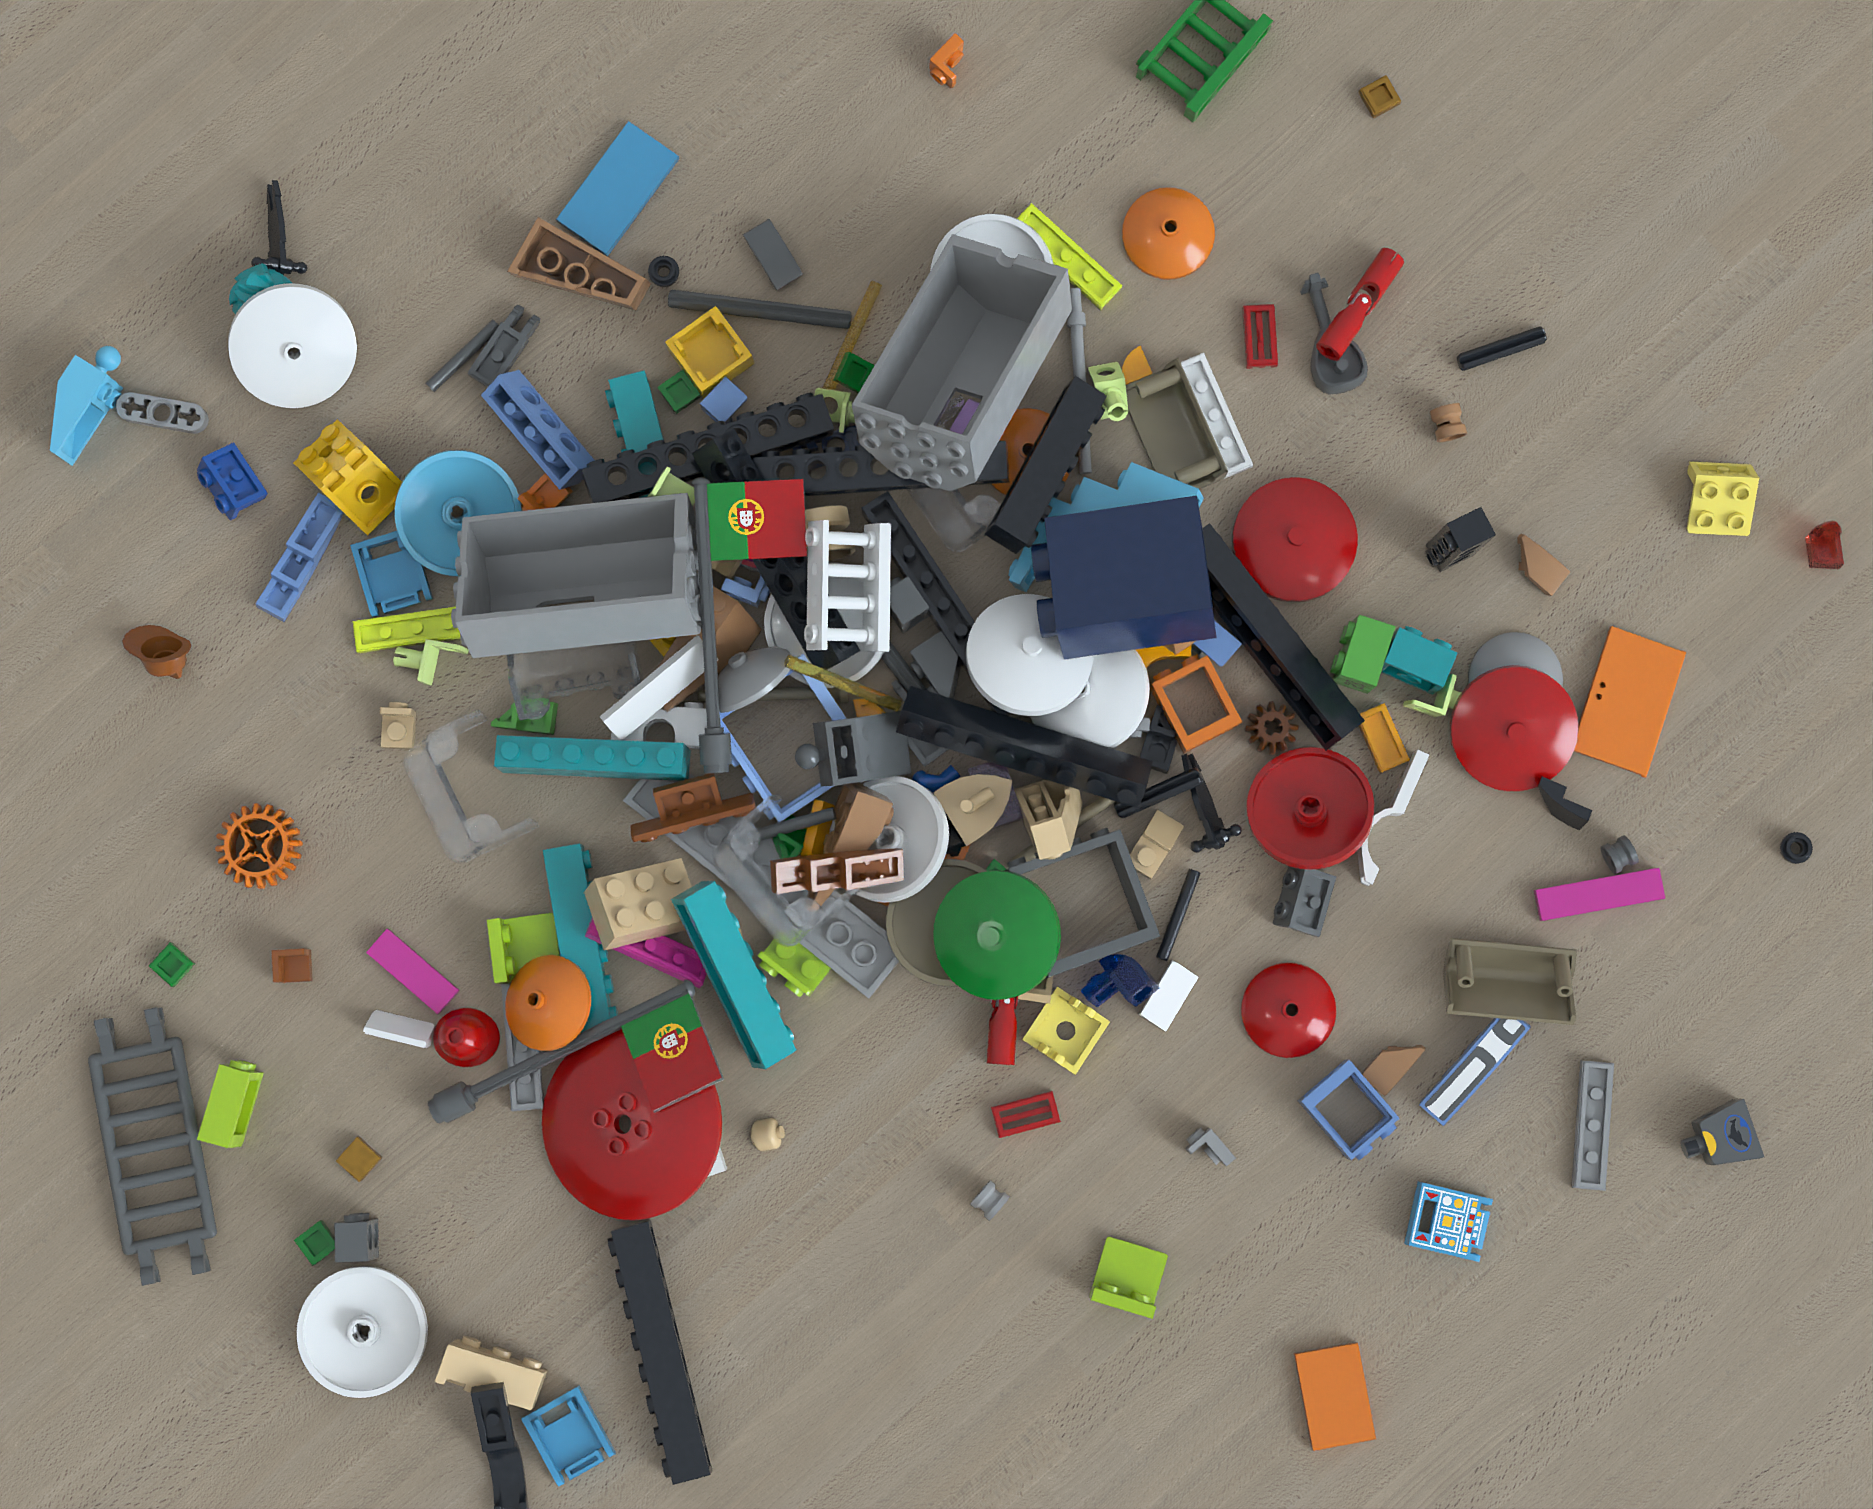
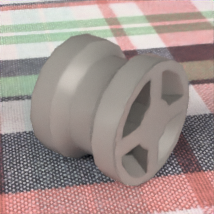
M990 1180L975 1196L970 1205L974 1208H980L984 1212V1217L990 1221L1010 1196L1005 1192L1000 1193L996 1189L995 1183Z

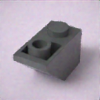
M940 631L910 651L913 659L910 666L919 679L925 677L930 687L927 688V691L954 699L961 662L954 648L943 632Z

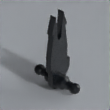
M272 180V185L267 184L266 204H268L270 251L268 252L267 259L254 257L251 265L253 267L263 263L268 269H273L283 276L292 272L304 274L308 268L304 262L296 263L286 258V234L281 203L282 195L278 181Z
M1186 753L1181 756L1184 772L1191 768H1197L1200 772L1202 771L1193 753L1190 755ZM1204 778L1201 785L1190 789L1199 820L1202 821L1206 832L1202 840H1196L1191 843V850L1193 852L1199 853L1204 848L1218 850L1223 848L1226 842H1229L1230 837L1241 834L1242 828L1238 824H1233L1227 829L1224 827L1222 819L1218 817Z

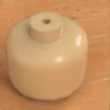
M767 1118L753 1123L750 1136L753 1145L759 1151L779 1148L781 1138H784L785 1132L783 1126H778L775 1118Z

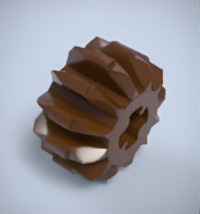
M1273 701L1268 703L1267 711L1259 704L1256 706V712L1259 716L1253 713L1247 716V719L1255 725H1247L1244 730L1248 733H1255V735L1248 739L1249 744L1257 740L1261 742L1257 747V752L1261 753L1266 745H1268L1269 755L1276 753V745L1280 751L1285 752L1288 750L1285 741L1292 744L1296 741V738L1288 732L1298 731L1299 725L1289 724V721L1293 720L1296 715L1295 713H1290L1285 717L1283 715L1287 708L1285 704H1282L1278 711H1275V703ZM1273 721L1278 725L1275 729H1279V733L1274 732L1272 735H1268L1266 733L1268 728H1264V724L1269 725Z

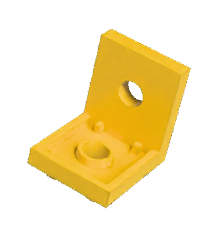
M338 419L333 424L326 426L322 430L320 437L310 446L304 448L293 462L367 536L394 510L395 499L402 481ZM368 486H374L372 496L362 499V491Z

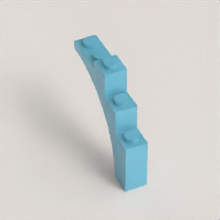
M1131 462L1128 469L1123 470L1117 483L1118 490L1084 477L1081 484H1077L1073 489L1071 504L1052 497L1048 504L1052 507L1048 517L1197 496L1200 508L1204 497L1198 488ZM1045 521L1043 523L1039 522L1035 529L1039 534L1033 544L1047 542ZM1026 546L1023 548L1019 559H1015L1009 569V581L1016 589L1027 592L1035 579L1031 547L1027 548Z

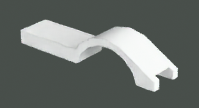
M1420 750L1412 753L1389 808L1374 815L1372 827L1381 818L1404 814L1429 754ZM1367 837L1363 845L1357 850L1361 883L1369 886L1370 884L1373 885L1379 868L1372 861L1369 854Z

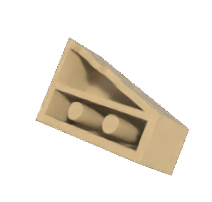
M1046 779L1014 789L1024 826L1039 860L1045 858L1055 859L1063 853L1071 851L1083 805L1080 791Z
M463 1336L462 1340L456 1339L447 1345L435 1379L436 1383L444 1385L445 1381L463 1386L464 1391L471 1393V1388L474 1386L504 1382L508 1404L532 1410L535 1407L548 1371L541 1368L542 1362L528 1357H524L523 1361L510 1357L511 1351L496 1346L492 1350L480 1347L481 1341L468 1336Z

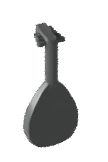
M1319 273L1309 275V280H1305L1300 293L1301 295L1310 294L1320 326L1311 356L1312 378L1316 387L1323 393L1328 395L1346 393L1362 385L1367 378V361L1362 350L1354 341L1350 343L1338 361L1326 358L1317 350L1316 344L1330 325L1331 320L1322 294V289L1327 288L1328 283L1325 278L1321 279Z

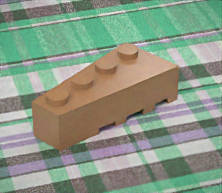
M539 217L536 219L507 271L520 279L635 311L651 285L646 278Z

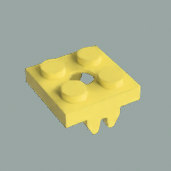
M1056 987L1051 995L1050 1004L1046 1003L1022 1040L1076 1075L1110 1021L1077 998ZM1068 1021L1074 1025L1075 1035L1070 1040H1062L1058 1037L1056 1030L1061 1022Z

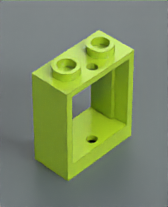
M230 1060V1064H219L197 1140L225 1148L242 1147L264 1074L255 1070L256 1064L242 1060Z

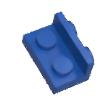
M234 442L201 458L197 468L198 479L203 487H208L214 496L216 507L221 513H225L229 520L235 519L239 511L266 498L267 491Z

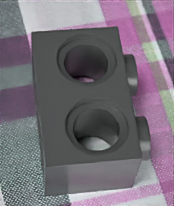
M908 576L903 580L900 577H896L890 581V615L903 634L929 617V606Z
M353 1213L344 1215V1221L334 1223L335 1263L363 1262L379 1257L378 1219H369V1213Z

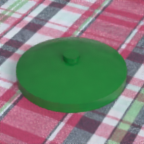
M994 870L971 875L960 881L947 893L935 917L933 940L936 955L943 970L957 986L980 998L1003 1000L1032 990L1046 978L1053 968L1059 953L1061 928L1053 903L1036 883L1014 872Z

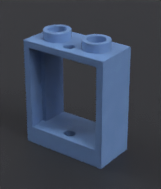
M1349 1059L1341 1062L1297 1100L1349 1160L1355 1157L1360 1160L1373 1149L1370 1144L1379 1136L1382 1140L1389 1136L1397 1128L1394 1123L1400 1119ZM1348 1077L1353 1080L1383 1115L1381 1120L1351 1146L1347 1145L1315 1107Z

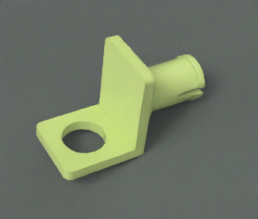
M1112 362L1089 367L1088 372L1094 388L1107 395L1101 406L1105 408V412L1100 420L1107 418L1113 421L1123 420L1129 411L1125 376L1119 363ZM1103 371L1114 372L1106 376L1098 375L1100 372Z
M816 388L814 396L823 394L824 398L831 397L837 401V410L829 415L832 422L840 423L839 432L844 433L846 425L849 426V423H855L852 401H850L851 392Z
M667 466L648 497L688 493L693 506L695 503L694 487L669 473L671 468Z
M426 639L423 651L398 646L395 654H400V656L407 658L394 656L393 662L397 667L418 669L417 680L431 686L439 650L468 654L469 650L461 645Z
M1448 675L1444 687L1437 692L1433 706L1417 700L1404 701L1403 706L1433 717L1446 715L1447 708L1453 709L1458 697L1462 693L1454 690L1457 675Z

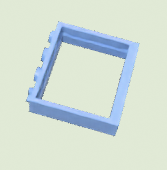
M801 654L795 658L786 676L798 669L831 720L846 719L805 655ZM733 711L720 712L721 727H724V732L730 733L722 719ZM730 733L732 765L734 767L739 764L747 774L742 778L751 793L759 792L764 800L759 805L769 820L775 817L778 822H781L834 787L821 786L819 782L783 807H780Z

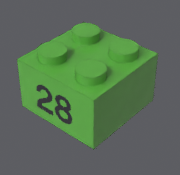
M1358 615L1353 621H1349L1347 626L1344 625L1339 639V643L1344 645L1342 651H1339L1338 655L1334 656L1329 671L1334 674L1333 680L1339 685L1366 694L1377 686L1396 626L1363 615Z

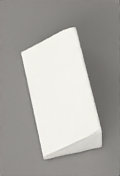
M1172 960L1139 1015L1166 1031L1198 977Z
M375 1010L367 1021L363 1032L397 1042L428 1048L432 1042L435 1025Z

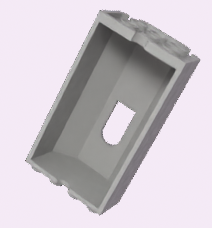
M952 234L852 403L860 445L892 473L904 479L910 478L925 483L931 488L952 491L975 483L1072 311L1068 269L1020 254L1016 258H1010L1000 248ZM956 391L982 399L963 434L936 426Z
M688 493L463 517L462 531L457 533L460 556L455 559L456 572L461 577H458V582L453 585L456 609H452L451 619L453 627L459 629L462 645L467 646L472 658L697 635L701 632L696 515ZM594 600V602L543 607L548 604Z

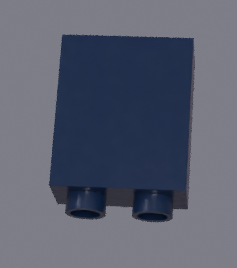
M1197 496L1044 518L1047 542L1032 544L1031 555L1036 582L1051 580L1053 598L1037 600L1038 622L1042 638L1058 636L1064 660L1217 638Z

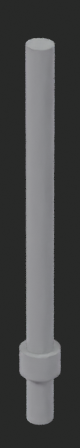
M1072 288L1070 289L1072 311L1067 318V327L1071 328L1073 378L1077 376L1086 382L1083 327L1086 326L1085 313L1082 312L1081 289ZM1089 440L1083 449H1078L1079 474L1092 473Z

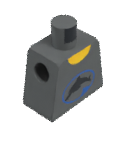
M1732 1099L1693 1120L1692 1127L1695 1136L1680 1141L1682 1151L1687 1159L1702 1154L1707 1165H1719L1764 1157L1745 1099Z

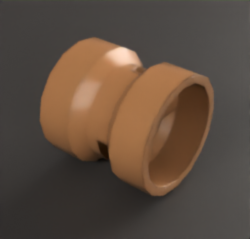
M1460 403L1440 406L1430 411L1432 422L1436 423L1437 426L1435 431L1437 442H1447L1467 435L1465 424L1460 420L1462 414Z

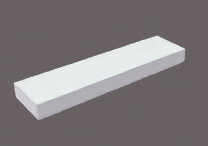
M1201 353L1182 361L1181 365L1228 469L1225 478L1252 468L1253 463L1205 354Z
M698 635L600 716L602 721L620 740L625 739L704 673L703 640Z

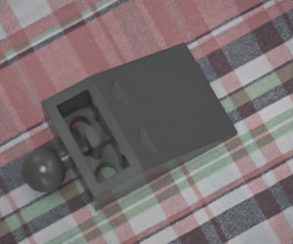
M901 711L813 723L815 746L812 744L801 745L795 753L796 763L804 769H812L818 765L821 786H836L911 774L907 736L896 733Z

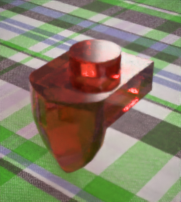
M1831 520L1817 525L1805 537L1809 568L1840 569L1843 566L1844 560L1840 539L1842 530L1836 521Z

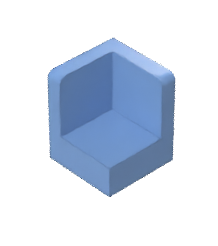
M725 376L703 399L700 405L702 410L715 422L724 421L727 424L733 422L732 416L747 401V396Z
M1215 621L1217 638L1196 641L1192 644L1191 648L1199 655L1202 652L1206 656L1208 655L1214 663L1222 667L1242 643Z

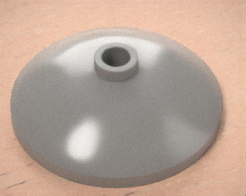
M1520 632L1504 633L1487 641L1474 655L1468 672L1469 684L1481 674L1498 667L1509 665L1527 666L1548 674L1563 686L1562 668L1553 650L1539 638Z
M779 647L753 649L745 653L739 652L732 656L728 664L718 675L720 712H730L747 706L777 686L793 665V657L790 652Z

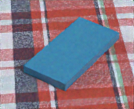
M628 121L557 217V222L608 257L678 162L679 156Z

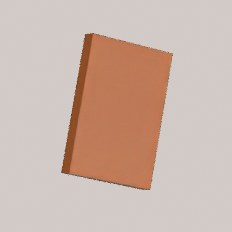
M1354 1342L1294 1353L1312 1450L1375 1440L1376 1435L1358 1343Z

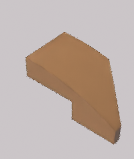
M1520 534L1517 537L1518 544H1521L1519 570L1525 571V576L1545 595L1552 596L1569 575L1570 571L1525 534Z
M1416 1045L1415 1047L1388 1046L1387 1050H1382L1365 1068L1362 1075L1374 1088L1386 1096L1422 1055L1425 1047L1423 1045Z

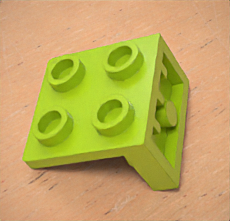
M553 913L487 920L494 983L496 984L511 983L520 968L534 958L544 955L560 956Z
M781 929L764 952L760 951L757 955L762 959L759 966L775 978L780 973L787 979L784 986L798 997H801L803 993L810 997L831 970L828 965L783 929Z
M1108 1236L1105 1240L1090 1291V1300L1153 1319L1156 1310L1154 1303L1168 1255Z

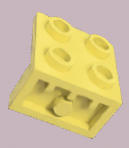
M1689 461L1687 474L1693 483V490L1686 527L1688 533L1748 536L1750 534L1759 483V476L1752 465Z

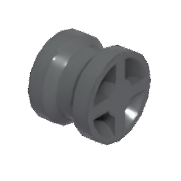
M1625 835L1617 838L1616 843L1612 845L1607 843L1600 848L1607 866L1614 874L1621 872L1626 865L1633 866L1639 863L1636 850Z

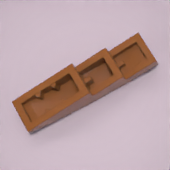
M901 848L832 852L770 860L771 890L775 894L801 890L817 892L835 888L852 890L904 881L903 849Z

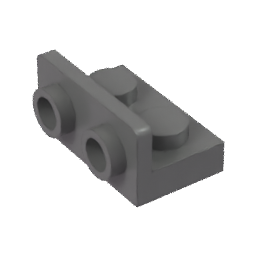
M1288 866L1283 876L1280 898L1274 909L1273 925L1320 937L1336 876L1316 869H1298Z

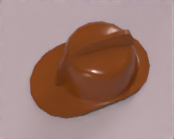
M145 625L131 629L124 635L122 640L124 649L139 658L146 671L152 676H170L175 679L182 677V669L187 661L186 654L191 649V643L186 638L180 637L161 626Z

